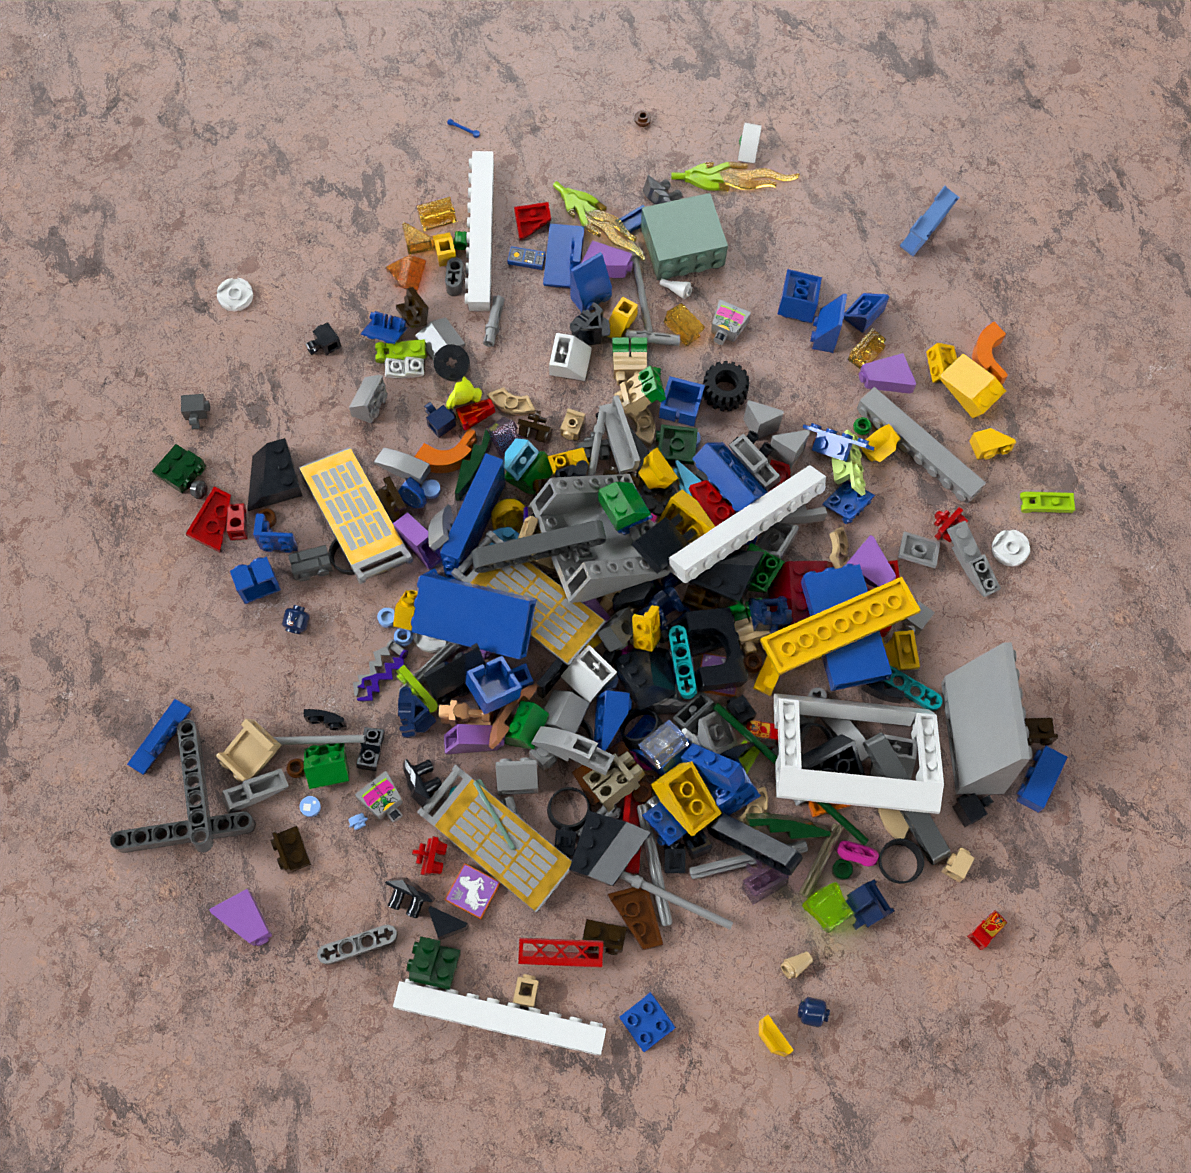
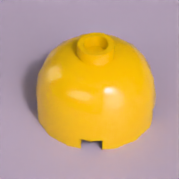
M505 499L498 502L491 512V522L494 530L511 527L520 533L524 523V504L516 499Z

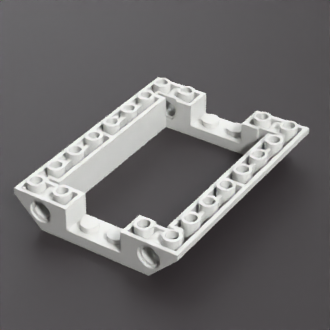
M774 693V727L778 729L779 755L776 760L777 798L934 814L940 813L944 779L937 715L934 712L921 708ZM799 714L911 726L912 724L911 736L912 739L917 740L920 769L915 776L916 781L802 769Z

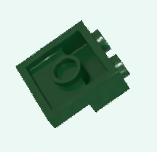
M661 424V430L656 432L655 441L659 442V447H655V449H659L671 466H675V461L677 460L682 464L694 465L693 457L696 452L698 428Z
M175 444L152 470V473L180 493H183L191 487L195 478L204 472L206 465L203 459Z
M421 936L419 942L415 941L412 954H415L414 958L409 959L406 972H409V981L450 990L461 950L441 946L440 940Z

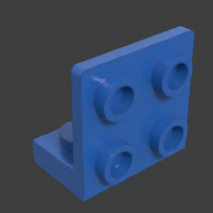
M256 514L253 535L260 549L266 552H272L273 550H281L285 553L298 551V545L292 533L273 532L264 514Z
M742 764L741 767L746 779L735 793L705 781L718 807L727 815L733 814L761 797Z

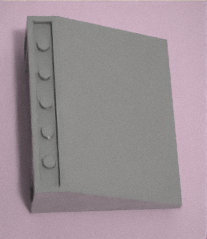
M630 474L550 478L530 503L535 517L538 518L537 522L542 533L595 520L603 522L607 539L605 543L551 556L569 603L585 602L646 581L667 576L670 573L669 566H666L657 574L631 545L652 528L650 521L647 520L630 528V533L623 535V533H618L598 501L599 489L614 482L633 483Z
M1012 642L1002 643L944 677L941 683L956 795H972L974 793L976 795L1004 794L1032 758L1031 746H1028L1027 741L1029 730L1024 722L1026 711L1021 703L1023 692L1022 688H1019L1018 685L1020 673L1019 669H1016L1015 666L1017 655L1016 651L1013 650Z

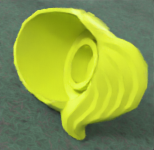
M463 377L461 382L455 384V388L446 403L447 409H453L455 405H462L470 401L479 402L482 397V390L474 388L471 382L466 377Z

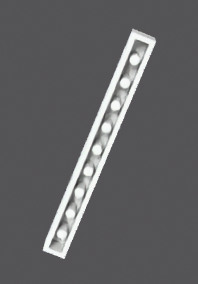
M472 151V158H469V169H472V173L468 175L469 184H471V188H468V198H471V202H468V213L471 214L470 217H467V228H470V232H467V243H470V247H466V258H469V262H466V273H469V278H465V288L468 289V293H465V304H468L469 311H490L494 156L493 151Z
M811 465L807 466L669 557L670 572L685 584L695 579L700 573L710 569L715 563L725 559L727 555L738 550L742 545L753 540L763 531L768 530L776 522H780L788 514L795 512L797 508L808 503L818 494L823 493L826 487V476Z
M406 979L405 982L399 981L393 1004L395 1009L601 1056L606 1028H602L603 1024L590 1021V1025L582 1023V1019L570 1017L569 1020L562 1019L561 1014L549 1012V1015L540 1014V1009L529 1007L527 1011L520 1009V1005L508 1002V1005L505 1006L499 1004L500 1000L487 998V1001L479 1000L478 995L471 993L462 996L458 995L459 991L453 989H446V992L438 990V987L430 985L425 987L418 986L417 982L409 981V979Z

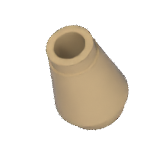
M806 951L785 959L784 963L781 964V969L788 979L796 978L813 963V959Z

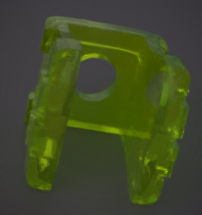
M837 882L822 887L801 905L805 911L818 921L827 933L832 932L837 926L854 915L852 909L845 901Z

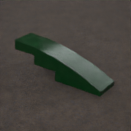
M485 429L482 444H474L470 461L462 460L455 489L456 501H460L470 489L485 454H489L493 441L492 430Z
M746 813V822L750 827L767 825L770 833L787 832L790 839L831 836V831L827 826L807 819L772 813Z

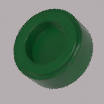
M838 859L832 865V874L838 880H846L853 873V866L847 860Z

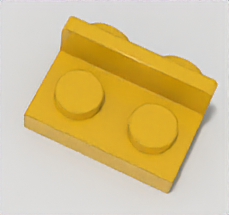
M936 343L926 351L932 382L937 383L940 380L938 376L957 359L953 345Z
M654 605L650 607L648 612L644 613V616L634 614L632 617L634 648L652 652L661 639L659 606Z
M768 655L753 689L771 696L780 675L777 674Z

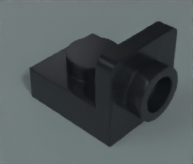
M675 841L670 846L664 845L665 873H685L686 849L681 842Z

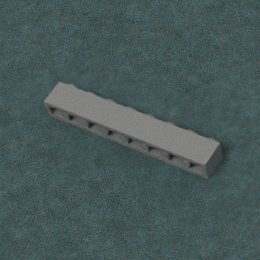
M874 387L859 401L857 406L859 413L863 417L868 418L877 429L890 424L901 438L897 442L900 449L913 457L917 464L922 465L932 477H936L946 489L951 490L958 500L968 504L983 489L986 484L985 481Z

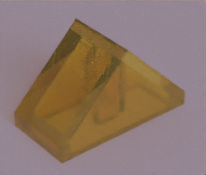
M403 222L402 227L408 255L431 251L435 248L433 237Z

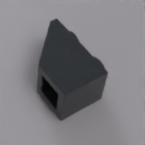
M646 581L623 589L620 593L617 592L612 599L613 610L618 612L627 607L630 609L643 607L653 593L654 584Z

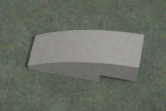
M744 434L729 445L740 462L767 492L780 482V475L768 463V459Z
M383 448L374 461L375 465L405 480L411 477L420 485H422L431 471L430 464L411 455L388 448Z
M829 717L821 718L833 738L843 734L855 740L861 763L870 758L863 746V742L866 739L850 720Z
M278 769L245 780L241 785L223 790L221 797L228 814L263 801L289 786L282 769Z

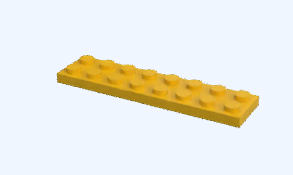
M899 577L761 638L760 641L777 674L781 675L920 613L921 610L903 577Z

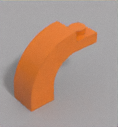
M994 321L979 335L973 348L972 360L995 376L1001 384H1004L1008 374L993 358L992 349L1002 343L1006 333Z
M471 428L468 429L460 442L448 450H438L424 443L415 455V458L430 464V472L433 473L456 471L461 468L462 460L470 461L473 446L477 443L476 431Z

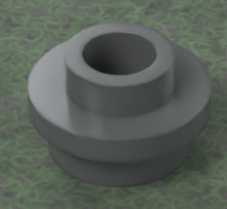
M200 480L193 482L190 487V494L196 499H202L207 494L206 483Z

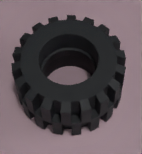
M724 361L722 364L717 362L716 366L711 365L710 369L706 371L703 385H705L703 398L707 400L709 406L713 405V409L720 408V411L723 412L724 409H727L729 412L732 411V408L736 410L739 408V405H743L744 400L747 398L750 383L749 376H746L747 372L745 369L741 370V365L736 366L735 362L730 364L728 361ZM720 382H728L731 383L735 387V389L730 391H724L720 389L716 384Z

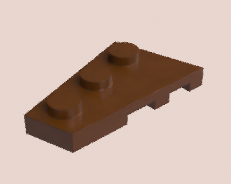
M632 887L607 894L643 951L663 946L648 891L640 887L639 889Z

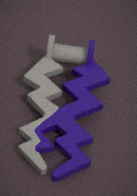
M390 640L386 647L373 652L376 661H369L370 674L358 675L359 682H353L354 695L358 696L359 688L365 689V681H371L372 686H366L368 696L359 697L357 700L373 701V692L380 693L379 681L393 680L392 670H398L404 665V659L408 655V650L403 649L394 640ZM392 649L400 655L399 658L393 657L394 663H384L386 673L376 672L375 667H383L381 656H390L389 650Z

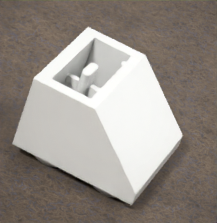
M556 333L549 363V374L585 381L592 348L575 336Z
M588 645L572 661L561 675V678L584 700L590 703L616 678L617 671Z

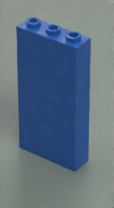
M486 453L448 534L449 539L444 543L440 552L444 573L448 578L456 579L451 572L463 563L478 546L491 518V512L497 504L506 484L503 459Z
M846 564L838 569L830 567L818 573L810 571L803 575L801 580L810 617L868 592L860 564ZM880 631L821 656L831 691L888 680L892 675Z
M430 573L420 576L417 582L418 594L414 601L415 613L411 619V632L468 647L477 643L480 650L516 659L527 657L537 599Z

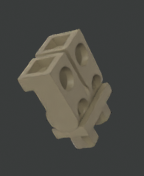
M628 751L619 757L615 753L613 754L615 758L606 775L592 770L583 776L589 788L608 812L615 808L614 804L620 799L629 795L634 789H638L640 787L638 781L646 775L638 764L628 770V767L635 763Z

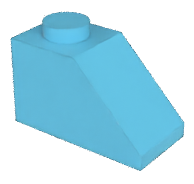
M516 438L505 452L504 469L518 481L539 454V451L529 440Z

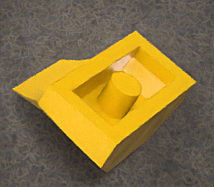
M887 424L865 439L869 441L868 445L875 447L874 451L863 447L860 448L871 462L874 460L881 462L896 450V444L901 438L894 428Z
M658 448L652 450L644 458L643 465L638 472L649 489H666L679 479Z
M914 630L894 632L892 639L885 644L889 665L899 670L919 669L920 663Z
M766 1015L759 1021V1036L771 1053L785 1057L794 1051L769 1015Z

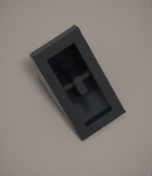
M702 829L693 836L688 832L682 836L691 860L711 852L712 844Z
M432 906L428 909L439 940L463 932L469 927L467 922Z

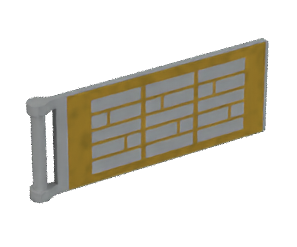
M351 448L299 467L304 480L351 565L359 584L365 583L367 579L395 567L413 562L410 552L405 547ZM399 553H402L403 555L402 557H399L395 560L387 562L362 573L361 569L373 565L377 562L385 560Z
M489 530L485 535V539L475 549L489 546L491 542L497 544L503 541ZM470 554L458 568H454L451 572L460 581L537 599L530 636L567 665L572 663L605 624V620L584 603H569L563 587L531 562L483 573L475 572L473 569L466 577L463 573L473 563L472 554Z
M455 764L450 775L423 808L421 807L417 813L533 911L538 912L570 872L569 868L572 860L479 784L516 849L512 850L474 786L475 780ZM457 777H462L463 780L432 817L429 812Z

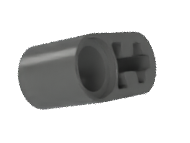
M451 258L447 262L446 291L450 296H458L461 294L463 287V262L459 258Z

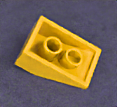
M961 354L938 376L972 418L984 414L1007 392L995 376L965 354Z
M680 490L670 498L658 521L660 522L665 517L672 520L677 514H680L684 520L676 526L677 530L682 535L691 528L697 533L688 541L689 543L715 528L698 501L684 490Z
M692 761L679 763L651 784L660 802L691 836L722 814Z

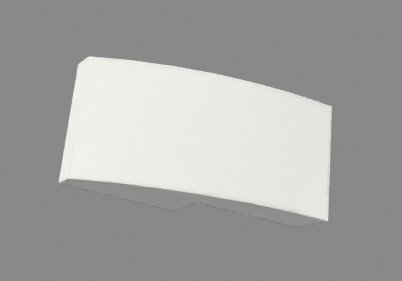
M744 123L738 161L755 163L762 125Z
M405 357L404 360L386 358L385 360L386 378H416L424 376V359Z

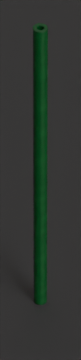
M717 703L713 709L749 742H753L755 747L776 765L778 756L723 706ZM816 802L861 844L865 845L869 841L863 833L831 804Z

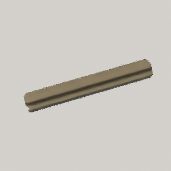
M834 823L830 829L831 836L826 837L799 891V894L803 897L809 898L843 830L838 824Z

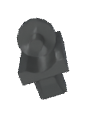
M590 432V438H584V442L578 443V449L584 448L588 462H590L595 436L593 432ZM601 439L600 460H609L611 452L609 440Z

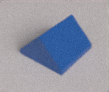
M863 293L847 309L843 319L861 333H864L884 312L889 295Z

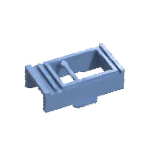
M945 185L934 198L935 201L925 214L921 215L911 227L910 233L900 244V247L911 256H914L960 197Z

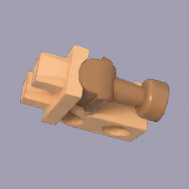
M451 700L450 705H440L439 707L441 723L451 724L452 728L457 724L493 725L494 711L484 715L482 710L472 709L464 702L458 704L456 700Z

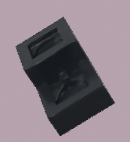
M753 742L743 743L719 755L736 761L751 750L755 744Z

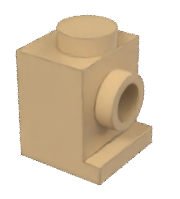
M568 408L560 428V435L568 440L574 439L578 441L585 424V414Z
M959 848L958 852L950 855L947 860L949 865H946L941 872L960 882L965 878L975 858L970 855L971 853L968 850Z
M523 974V978L518 977L513 1003L524 1007H535L539 981L535 980V976ZM524 988H530L531 992L529 995L523 994Z

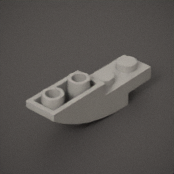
M966 521L948 528L947 532L954 544L952 549L979 593L986 597L1000 590L1001 588L985 554L981 555Z
M541 726L531 743L565 761H568L570 758L603 775L607 774L615 758L614 755L598 748L597 742L557 728Z

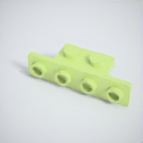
M849 430L844 431L845 434L853 436L852 440H858L856 434ZM852 444L846 462L831 457L834 482L839 485L851 479L852 488L863 496L865 495L866 484L863 479L864 469L861 465L862 455L859 446Z

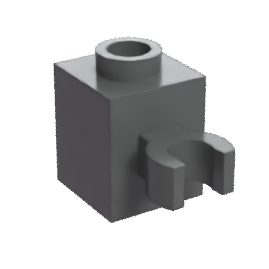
M204 394L181 395V413L184 419L189 420L192 430L200 429L199 419H208L207 412L210 411L209 400H206Z

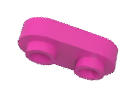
M841 841L837 849V853L842 859L851 860L867 867L876 865L879 858L878 852L873 848L850 841Z

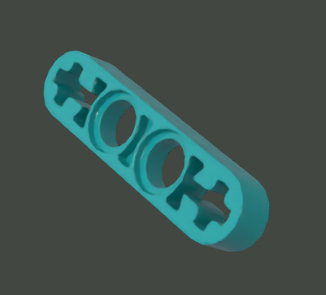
M677 625L669 631L677 685L680 695L685 699H691L697 694V685L688 635L684 627ZM677 632H680V634H681V635H680L681 643H678V641H677V638H676V633H677ZM679 649L687 651L684 657H677L676 652ZM682 667L690 668L687 675H681L679 670ZM684 681H688V684L691 688L690 692L686 693L685 691L686 686Z
M890 665L893 675L889 681L884 680L885 686L903 690L904 697L925 709L936 711L940 708L943 702L941 695ZM900 677L903 680V685L896 686L893 678ZM912 687L919 688L921 691L920 696H913L910 689ZM927 693L926 698L921 700L924 694ZM935 698L936 704L930 705V700Z

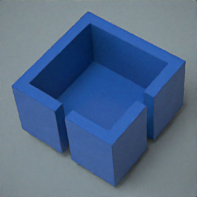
M669 376L665 389L666 400L661 402L659 418L675 422V419H678V423L694 427L705 385Z
M267 556L254 559L250 565L240 564L230 570L236 590L244 604L281 590Z
M503 656L487 662L486 669L482 664L467 671L465 683L484 715L520 699L522 687L513 673L510 674L511 669Z

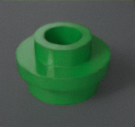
M865 417L856 419L853 424L854 431L859 435H867L872 428L871 422Z

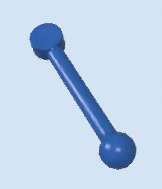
M448 119L447 121L448 125H454L473 134L475 138L480 136L478 130L473 131L454 122L453 119Z

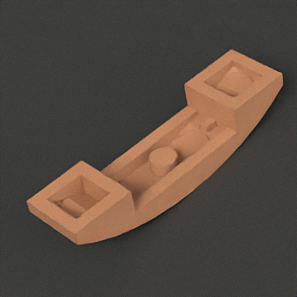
M536 684L522 689L520 699L505 705L500 710L491 728L489 747L492 750L501 742L509 730V727L504 724L505 720L517 704L519 705L521 701L528 702L537 690Z

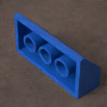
M723 442L706 443L693 457L696 467L708 476V481L711 484L717 486L720 494L732 503V508L736 512L741 511L768 493Z

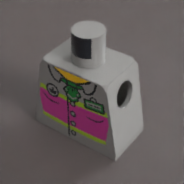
M720 299L711 332L715 334L714 342L719 345H723L726 339L734 342L748 325L751 312Z
M387 771L355 794L359 802L379 820L388 816L395 823L403 816L397 808L403 802Z

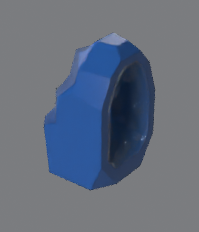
M409 477L402 484L398 492L403 502L408 506L423 508L427 502L424 490L417 481Z

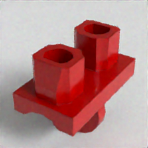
M958 507L950 517H948L950 514L948 510H945L944 513L937 511L934 514L936 519L934 524L937 527L942 524L938 529V533L934 536L937 540L942 537L946 541L951 542L952 540L947 529L962 521L968 523V520L962 515L963 509Z
M432 836V838H428L427 846L420 843L419 850L412 851V855L417 857L416 864L422 865L420 875L427 876L442 873L443 863L434 861L435 854L444 856L448 845L438 841L439 837Z

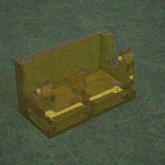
M450 196L417 205V213L423 231L457 222Z
M682 303L668 310L664 319L665 325L675 335H680V340L686 346L700 337L699 333L705 328Z
M874 328L850 352L848 361L860 370L862 364L873 362L886 347L884 344L886 341L885 337L875 331L876 329Z

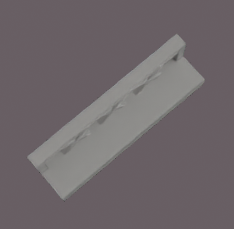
M619 395L613 396L611 404L599 406V411L606 412L605 431L619 474L638 470L640 458Z

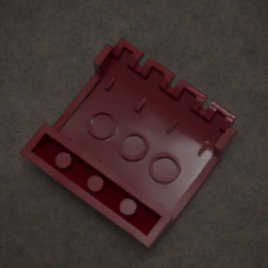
M787 561L780 568L771 583L774 586L769 587V599L778 598L779 596L787 598L788 610H792L793 621L791 625L810 617L801 585L803 575L810 571H816V573L823 572L827 568L834 567L832 562ZM770 606V611H777L778 606Z

